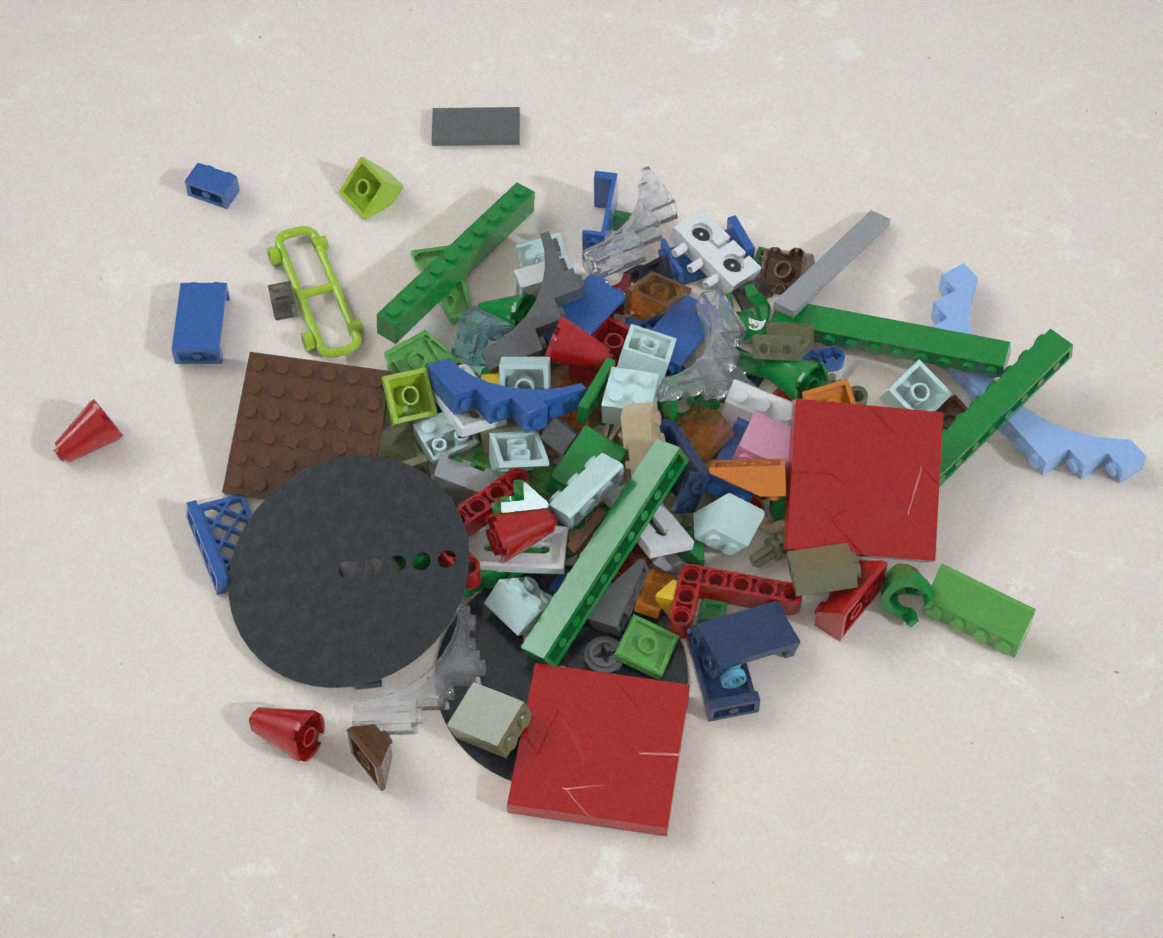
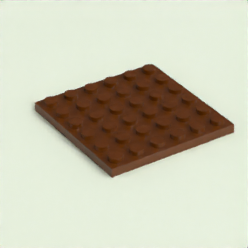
M250 352L222 493L265 500L267 496L285 481L319 463L349 456H378L387 410V400L381 377L392 375V371Z

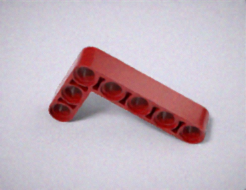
M519 468L510 470L457 506L468 538L489 524V522L484 523V518L486 515L492 514V503L500 502V499L495 498L514 496L513 480H523L529 485L526 471ZM469 550V571L473 573L468 574L466 588L472 589L477 587L482 579L480 562ZM444 551L439 555L438 561L444 568L451 567L455 563L456 556L451 557V555H455L454 552Z
M688 564L682 567L679 573L670 612L669 631L679 635V639L686 638L687 629L693 627L698 602L702 598L727 602L730 605L746 608L778 601L785 615H795L801 609L803 596H796L791 582Z

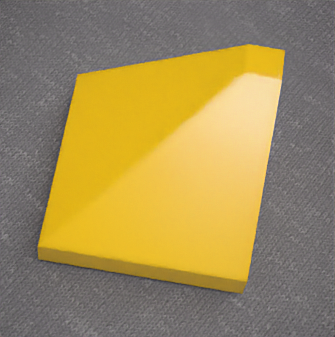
M672 580L656 594V601L667 615H670L677 580Z

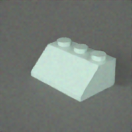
M601 453L597 458L595 456L590 458L584 466L586 469L580 475L578 473L574 474L568 480V486L562 492L558 490L550 498L549 511H553L556 518L564 526H568L570 531L574 529L623 481L624 466L619 461L604 453Z

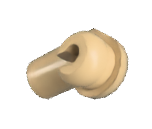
M765 513L758 529L772 535L780 533L784 529L785 517L773 521Z

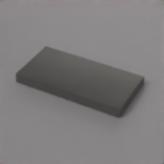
M520 107L433 108L432 146L520 145Z

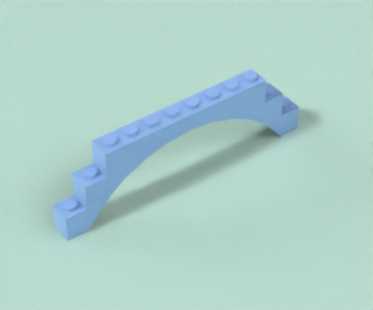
M964 263L941 275L939 290L943 297L933 303L931 317L936 325L932 327L972 334L970 307L978 277ZM954 368L946 369L953 377L954 382L967 392L971 401L976 397L980 398L992 381L996 382L994 378L987 377L984 374L965 373ZM1024 406L999 429L1000 433L1006 435L1013 443L1014 448L1027 458L1030 466L1037 469L1042 476L1063 463H1066L1068 469L1080 479L1104 466L1106 472L1111 477H1114L1118 483H1121L1141 471L1147 457L1131 439L1095 437L1068 430L1042 419Z

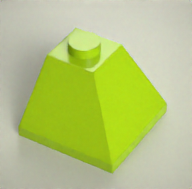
M361 156L338 193L363 219L367 220L391 206L404 186L390 172Z
M427 367L381 377L392 425L437 415Z

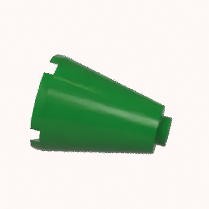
M523 293L484 301L478 304L474 315L479 325L507 335L526 317L537 298L532 294Z
M764 359L761 365L762 374L792 401L803 399L802 392L821 387L824 381L828 382L829 379L828 369L819 362L803 359L800 361Z

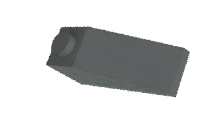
M639 559L607 587L588 617L593 629L618 637L622 636L650 571L644 559Z

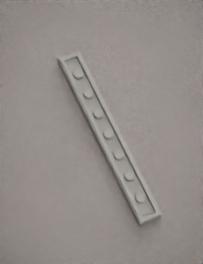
M872 210L869 211L774 301L773 308L794 318L890 225V218Z

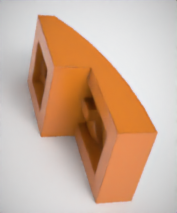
M651 567L643 589L635 603L634 611L658 619L662 608L656 601V594L674 580L675 575Z

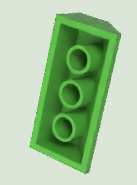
M941 564L931 585L935 592V603L930 610L923 606L922 612L933 620H939L949 625L955 631H962L972 636L977 642L986 643L996 648L998 652L1015 658L1028 635L1036 609L947 565Z

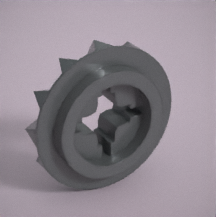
M608 636L597 637L590 641L584 651V659L589 669L610 674L615 670L619 671L623 663L614 659L613 656L620 642ZM602 649H604L607 655H610L607 663L603 658H599L601 657Z

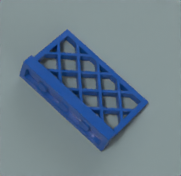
M234 495L202 504H197L196 500L186 502V518L217 595L227 592L228 571L231 559L221 555L220 552L223 547L231 550L235 549L236 544L227 540L231 534L240 536L242 531L236 529L239 521L247 523L252 516L246 498L243 495ZM240 503L242 509L238 514L229 510L228 507L232 504ZM215 510L219 514L214 520L205 516L204 511ZM223 515L235 519L231 526L220 522ZM216 527L227 531L223 539L213 535Z

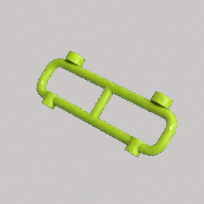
M299 226L282 231L275 239V246L267 248V253L272 266L282 262L309 331L301 333L305 351L317 349L319 354L328 358H336L355 352L361 345V333H364V328L360 319L354 320L325 249L329 248L326 236H319L317 231L309 226ZM300 235H308L311 238L314 251L319 257L329 283L302 290L284 241ZM333 291L347 325L348 333L352 337V342L345 346L329 349L323 342L306 299Z

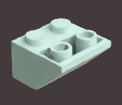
M444 412L413 424L416 443L421 453L425 454L427 460L432 463L439 461L442 451L448 453V457L478 445L474 434L461 437Z
M531 577L499 579L484 604L514 633L521 636L530 634L540 615L551 602L552 596L544 593L538 587V583Z

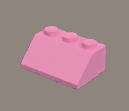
M755 411L732 460L786 458L788 477L791 427Z

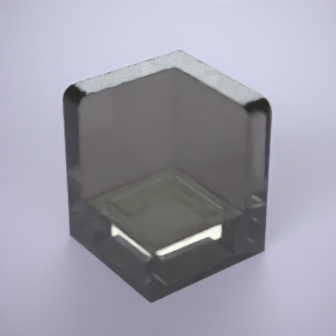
M763 276L747 281L731 292L741 311L755 306V304L749 302L744 286L754 284L758 292L766 299L773 296Z
M291 281L268 285L275 320L297 317Z

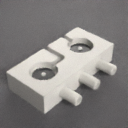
M703 209L676 225L672 230L669 239L677 246L672 249V255L679 257L684 253L692 261L687 266V270L690 273H694L700 269L708 277L703 281V286L706 289L716 285L724 294L730 292L733 295L757 279L762 268L750 256L744 258L746 252L734 240L728 243L730 236Z

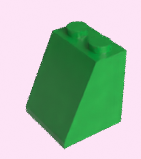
M585 425L550 476L546 491L552 496L558 490L562 492L568 486V480L576 473L580 475L586 469L584 466L587 461L593 456L597 458L601 453L622 464L627 450Z

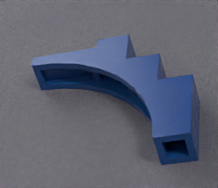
M450 359L428 364V375L432 390L454 415L477 409L489 424L512 418L525 433L547 427L548 419L578 411V405L586 393V388L581 383L562 388L521 389L506 387L477 378L459 368Z

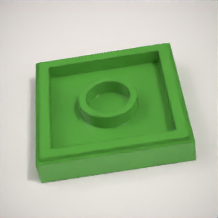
M633 614L613 658L660 680L679 639V635Z

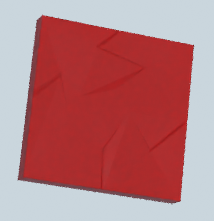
M807 399L793 400L783 550L794 551L847 543L850 551L855 552L856 557L926 563L935 562L943 412Z
M535 663L527 707L533 715L529 725L521 733L507 801L508 813L667 837L690 685Z

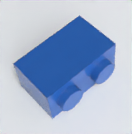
M199 162L185 180L188 196L224 209H228L240 191L236 175Z

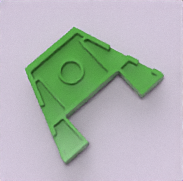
M426 330L384 352L387 370L392 371L393 374L427 367L428 371V364L450 359L457 366L466 364L460 358L458 359L450 353L446 346ZM476 371L473 372L477 378L481 379V376Z

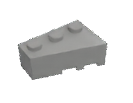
M442 451L434 473V480L446 491L455 506H457L460 500H468L503 476V474L488 468L481 471L470 467L471 462L463 460L460 463L449 459V454Z

